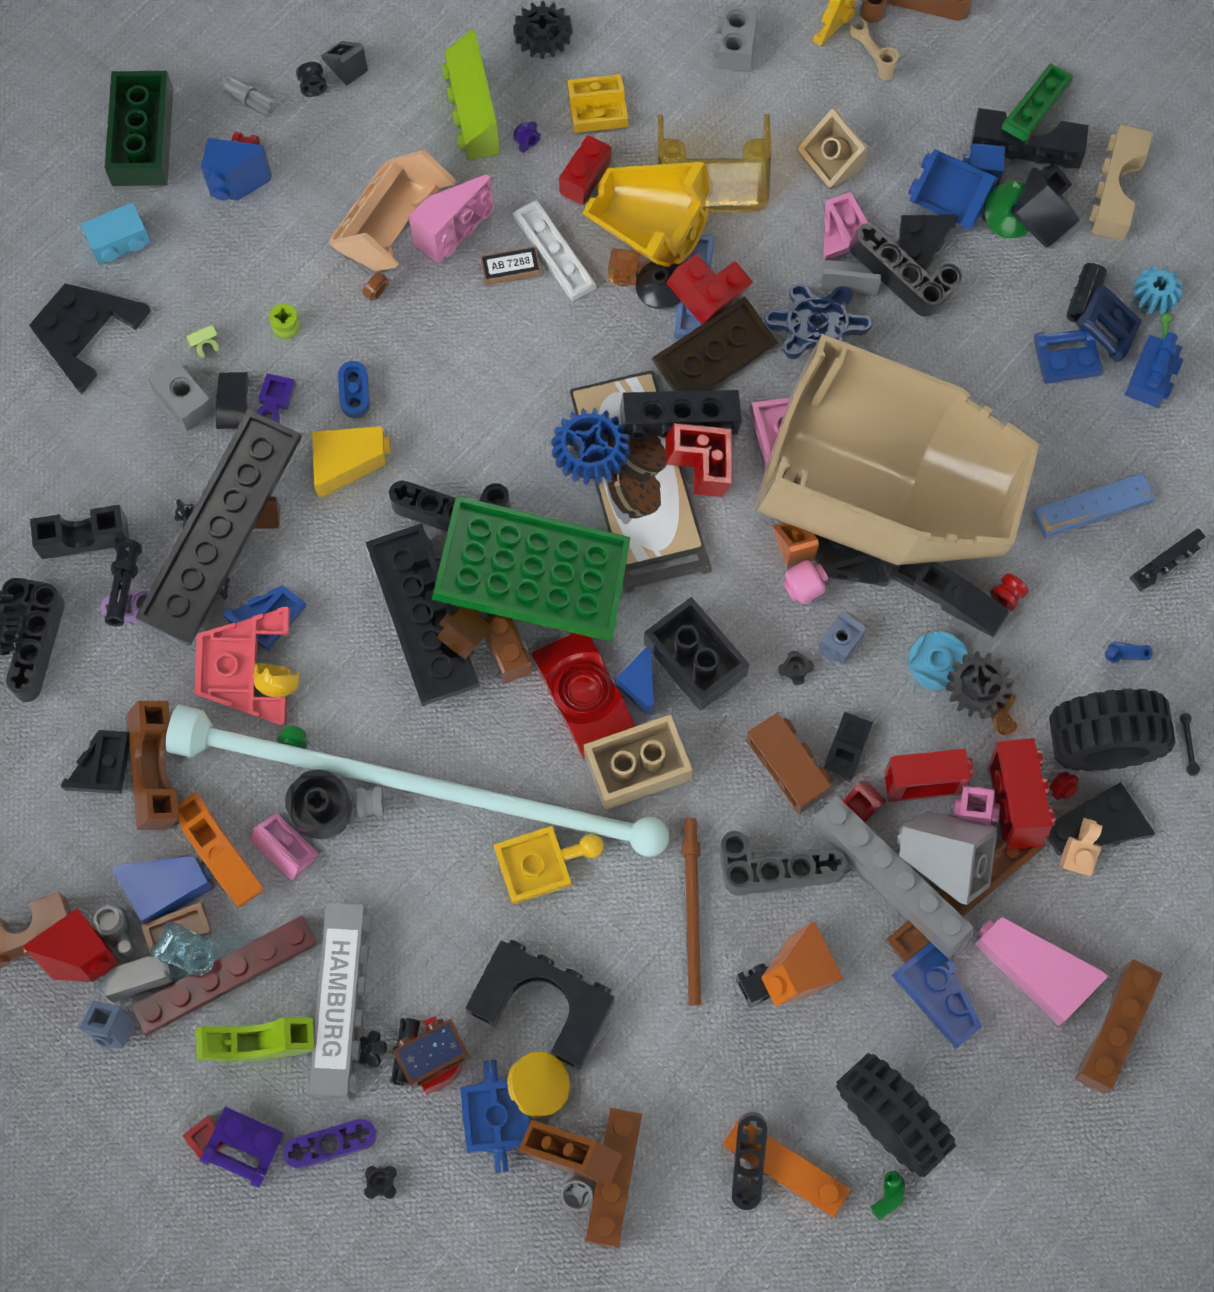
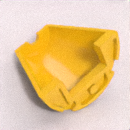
M703 162L607 168L597 186L599 195L597 198H590L582 213L586 218L654 263L670 267V264L673 263L680 264L695 249L707 222L709 208L705 207L706 194L711 193L709 174Z

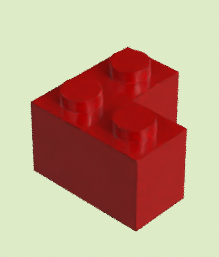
M697 253L677 267L666 282L701 325L742 297L753 283L736 261H733L715 275Z
M674 423L665 437V465L694 467V494L723 497L732 484L731 429Z

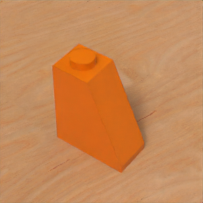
M811 922L788 938L761 977L775 1007L820 993L843 979L815 922Z

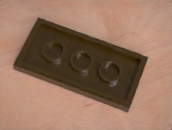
M743 297L655 355L652 361L673 391L710 390L775 347L778 342L748 299Z

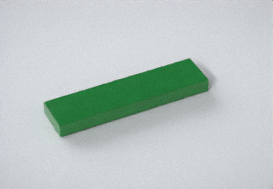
M1050 63L1006 118L1001 129L1026 142L1070 85L1074 76Z

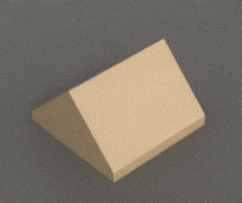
M832 108L797 148L829 189L835 188L864 170L868 147L835 108Z

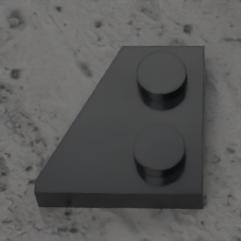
M901 215L899 247L919 266L927 270L934 260V254L945 243L944 238L950 229L955 227L956 215Z

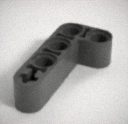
M735 830L727 832L720 844V860L726 889L734 895L834 883L841 879L847 866L845 855L837 849H824L751 859L747 837L744 833ZM730 842H737L742 846L743 850L740 853L732 854L726 849V845ZM828 860L832 861L833 865H838L835 871H831V868L826 866ZM796 864H803L808 868L809 873L805 876H798L794 873L792 867ZM765 868H772L777 872L778 877L774 880H767L762 876L761 871ZM816 868H820L818 874H815ZM734 872H742L747 877V881L743 884H736L731 880L730 875Z

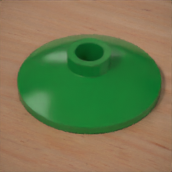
M1003 182L993 188L986 198L984 218L991 231L998 236L1017 238L1029 232L1011 213V207L1017 203L1025 185L1022 182Z

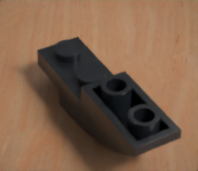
M937 562L894 565L889 573L891 579L938 603L943 611L993 638L1010 614L1006 608L985 592Z

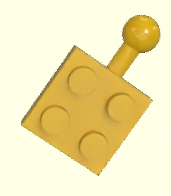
M549 826L494 844L493 847L511 903L516 905L572 886L564 861L583 855L587 858H596L603 852L604 843L600 836L587 834L580 840L579 844L560 850L553 826Z

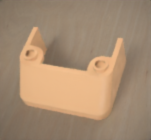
M425 149L392 158L385 162L376 172L330 237L329 244L338 252L374 271L396 268L399 262L392 257L394 250L390 246L408 222L409 215L427 197L436 194L440 188L454 185L457 180Z

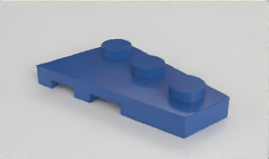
M930 942L895 971L892 976L953 1047L957 1049L982 1026L966 991H963L955 974L957 971L953 962L949 961Z

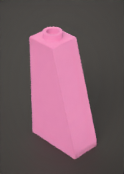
M1003 917L995 924L989 920L977 932L981 938L975 945L1058 1026L1065 1022L1108 977L1103 971Z

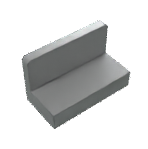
M824 260L821 290L833 291L836 287L845 286L850 288L853 294L878 295L881 282L880 274H873L861 263Z
M163 951L112 968L104 975L107 985L104 993L107 999L115 1003L173 984L174 979L167 953Z

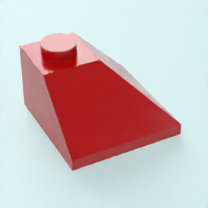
M76 908L23 945L25 950L53 980L94 982L119 964L105 939L79 908Z

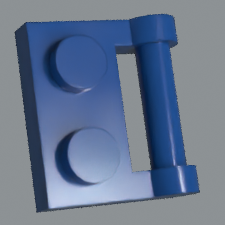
M1074 330L1046 334L1045 332L1035 333L1034 343L1044 384L1101 376L1103 369L1096 342L1087 331ZM1083 341L1084 347L1051 352L1048 351L1047 347Z

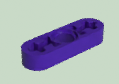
M366 1119L346 1122L289 1140L284 1146L283 1158L288 1165L295 1169L310 1167L369 1149L377 1139V1131L374 1125ZM362 1126L365 1130H370V1134L365 1138L366 1142L361 1143L358 1139H352L348 1141L351 1147L345 1149L346 1142L341 1131L346 1130V1135L351 1136L358 1133L357 1127ZM327 1135H335L339 1139V1147L333 1153H325L321 1148V1142ZM315 1139V1149L319 1157L314 1158L313 1152L302 1155L303 1161L298 1162L296 1158L290 1157V1154L295 1152L296 1145H299L302 1149L311 1148L312 1145L309 1141Z

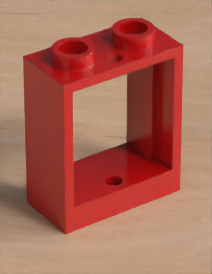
M966 749L891 756L884 771L888 802L961 795L963 786L968 785L970 777L974 775L973 761L971 758H967Z

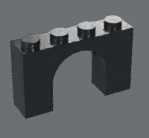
M500 940L465 1007L467 1013L496 1027L515 991L523 985L532 982L549 983L557 987L564 994L569 1004L568 1018L551 1050V1054L562 1062L581 1070L615 1002V996L610 994L612 990L598 982H595L592 986L582 981L583 975L570 968H566L564 972L554 967L555 962L542 954L534 957L526 953L527 948L514 940H510L509 943Z

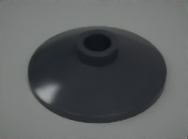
M653 261L646 264L636 279V292L640 300L645 305L655 309L669 308L681 302L666 282L683 262L680 264H670V267L658 265Z

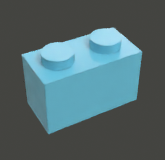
M133 202L81 223V227L99 265L104 262H112L119 256L131 251L141 250L144 246L151 243Z

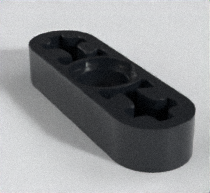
M756 1112L744 1114L739 1119L737 1128L732 1200L742 1210H751L757 1207L762 1195L767 1122L761 1114ZM750 1121H756L757 1127L762 1128L761 1131L755 1132L754 1145L748 1144L749 1132L747 1129H743L744 1126H749ZM751 1152L757 1155L759 1158L757 1167L754 1169L744 1168L740 1163V1158L743 1154ZM745 1177L751 1178L750 1190L752 1193H756V1195H750L748 1201L743 1200L742 1194L737 1193L738 1191H743Z

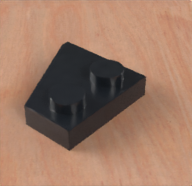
M98 730L90 741L89 748L77 760L78 766L68 780L66 778L63 780L61 788L65 791L122 794L130 748L129 732Z

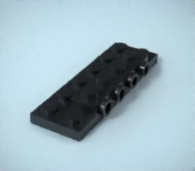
M421 523L365 542L421 705L425 706L480 687L470 656L464 660L437 638L443 629L439 623L450 610L453 611L451 604L432 600L441 558H434L423 524Z

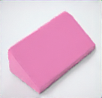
M277 812L257 825L250 838L251 842L290 880L298 877L319 856V853Z

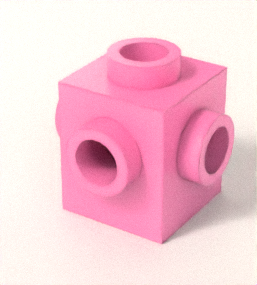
M963 786L962 799L956 798L954 817L991 827L992 822L999 821L1000 804L995 803V790L984 787Z

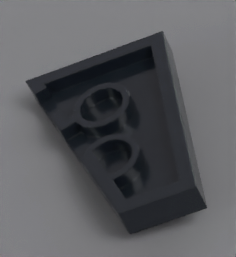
M1120 782L1055 819V825L1052 826L1047 839L1057 855H1062L1068 837L1078 838L1084 818L1094 820L1097 824L1102 825L1101 834L1094 842L1099 846L1115 845L1140 838H1151L1155 835V832Z

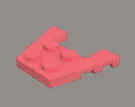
M281 607L275 611L266 614L262 613L244 621L230 623L198 633L194 694L286 726L287 698L256 697L253 671L254 665L257 663L258 635H290V608Z

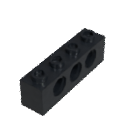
M739 390L623 392L620 404L621 423L624 424L623 434H628L629 437L637 440L658 436L665 439L674 423L731 429L732 436L738 434L742 422ZM705 413H710V414L714 415L715 417H713V418L707 417V416L705 415ZM676 414H682L686 418H679ZM646 415H654L657 419H650Z

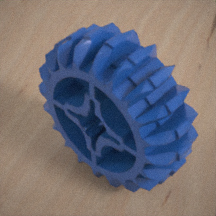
M596 407L590 414H587V411L583 408L579 416L572 411L570 420L562 418L561 427H556L554 430L556 437L551 439V445L553 446L551 450L552 457L556 458L555 465L557 468H563L562 473L565 477L572 474L574 482L578 481L580 477L583 478L585 485L589 483V479H595L596 484L599 485L601 482L600 477L610 481L612 479L611 472L619 475L621 472L620 465L625 466L627 464L626 456L630 454V446L628 445L630 437L628 434H623L624 424L618 425L619 419L617 416L609 419V412L607 410L602 415H599ZM602 433L612 440L614 448L608 446V443L602 440ZM568 445L573 446L574 450L579 452V460L570 454L567 449Z

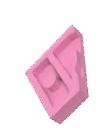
M851 191L825 201L824 260H830L851 252L849 248L850 241L862 224L868 223Z

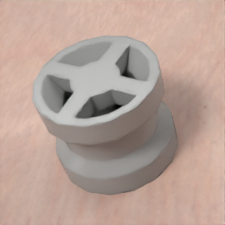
M375 786L371 790L357 787L356 803L358 818H365L368 814L384 817V793L382 786Z

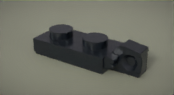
M1197 528L1134 573L1130 580L1140 592L1153 586L1156 583L1159 571L1165 575L1178 565L1175 561L1182 555L1188 559L1201 549L1198 544L1206 536Z

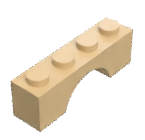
M1120 124L1116 135H1110L1106 149L1111 151L1110 158L1105 157L1100 173L1105 175L1104 182L1099 181L1095 197L1099 198L1098 205L1093 204L1089 221L1093 222L1091 233L1121 241L1125 240L1131 226L1136 203L1124 194L1119 184V178L1129 172L1141 171L1148 155L1153 132Z

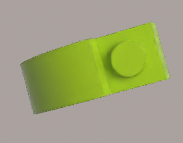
M282 1017L272 1022L249 1026H200L195 1028L197 1061H220V1063L255 1062L296 1056L314 1050L313 1017Z

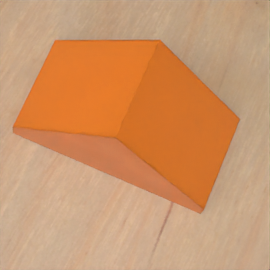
M784 522L773 525V530L787 568L795 566L804 560H815L819 543L813 533Z

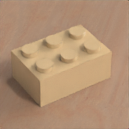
M671 714L584 744V756L605 811L692 780L693 769Z

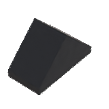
M341 41L321 55L323 61L346 86L368 71L365 51L361 43Z

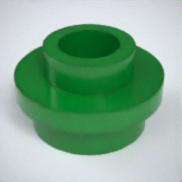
M285 726L277 736L278 743L304 749L307 747L308 740L306 732L296 726Z

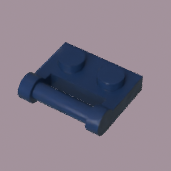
M1103 285L1096 288L1084 315L1078 319L1076 325L1083 332L1087 331L1109 352V357L1114 362H1119L1128 353L1142 320L1109 288ZM1096 319L1118 339L1117 343L1095 323Z

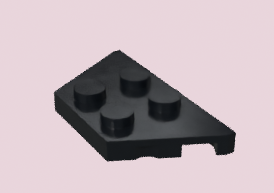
M814 534L819 543L815 558L816 562L821 564L829 578L879 586L887 585L888 578L881 559Z

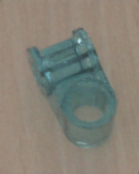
M167 921L163 927L164 933L158 943L153 944L150 948L152 955L162 962L175 965L194 975L208 973L214 964L211 941L206 937L187 930L178 923ZM199 952L206 954L205 957L200 959L192 957L193 954Z

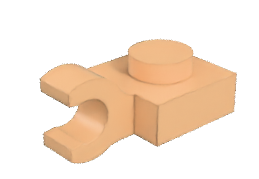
M1084 818L1078 838L1068 837L1059 866L1067 870L1092 876L1101 850V846L1094 842L1101 834L1102 825L1097 824L1094 820Z

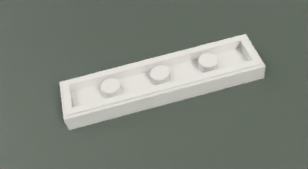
M537 199L513 212V218L533 247L536 246L538 254L572 302L596 289V283Z

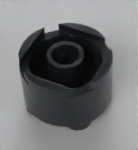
M319 769L307 771L301 774L287 790L285 797L286 809L300 833L314 839H326L345 830L351 818L352 802L345 785L334 774ZM323 800L324 804L320 808L315 809L314 806H318L319 801Z

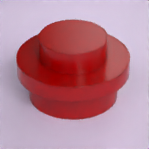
M1067 771L1062 772L1049 786L1052 796L1056 800L1062 798L1064 800L1069 799L1078 790L1077 784L1079 779L1074 774L1070 775Z

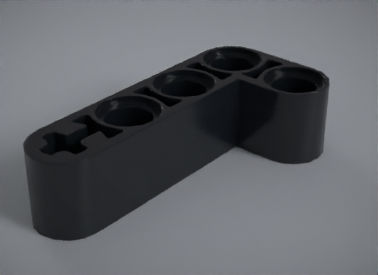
M862 224L850 241L849 248L851 253L873 274H880L881 281L920 316L925 317L933 314L952 295L962 281V271L958 266L951 263L942 265L930 276L874 224ZM882 257L888 259L890 263L885 262ZM903 277L909 278L911 283L905 281ZM942 278L947 279L950 284L944 282ZM924 296L929 297L932 302L927 301Z
M401 480L392 484L389 489V497L392 509L396 514L448 532L455 497L408 481ZM492 483L485 487L479 501L492 504L490 500L498 497L503 499L500 504L494 505L510 508L509 493L504 485ZM430 504L438 506L433 511L424 510Z
M12 578L4 583L2 590H7L8 595L13 596L18 592L24 591L23 596L13 600V603L18 605L16 612L25 615L7 674L6 684L19 700L30 702L35 700L41 692L65 602L52 584L23 578ZM53 596V600L49 604L42 605L45 598ZM46 624L41 632L34 633L38 625ZM38 652L33 660L26 661L30 653Z

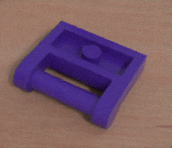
M224 1106L199 1162L206 1165L212 1163L250 1180L251 1185L259 1188L284 1132ZM219 1141L261 1159L257 1168L216 1151Z

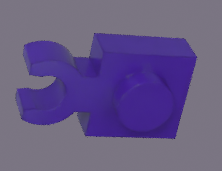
M267 373L258 397L260 404L264 405L258 409L257 413L264 417L271 414L273 415L272 420L280 423L279 408L288 410L296 386L295 380Z

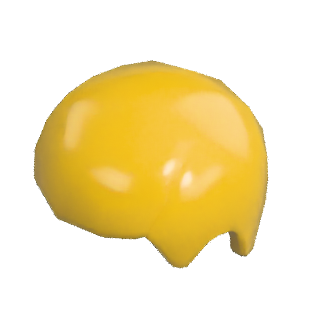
M255 663L253 682L255 688L263 695L282 698L297 690L300 682L299 672L291 675L289 667L265 663Z

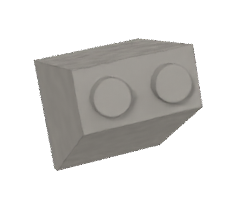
M926 811L900 829L897 840L898 845H900L899 857L958 902L967 905L990 887L997 828Z

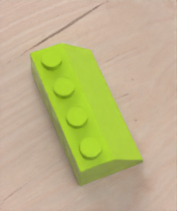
M475 29L469 30L444 52L446 63L441 64L444 81L449 80L450 86L446 87L449 104L454 103L456 108L451 110L454 127L460 126L461 133L457 134L459 149L465 150L467 160L498 155L500 150L497 121Z

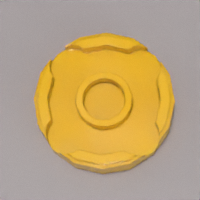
M544 1051L530 1052L519 1058L510 1068L507 1079L508 1093L512 1101L515 1100L519 1106L518 1109L522 1113L534 1118L547 1117L560 1110L568 1100L570 1091L569 1075L563 1063L554 1055Z

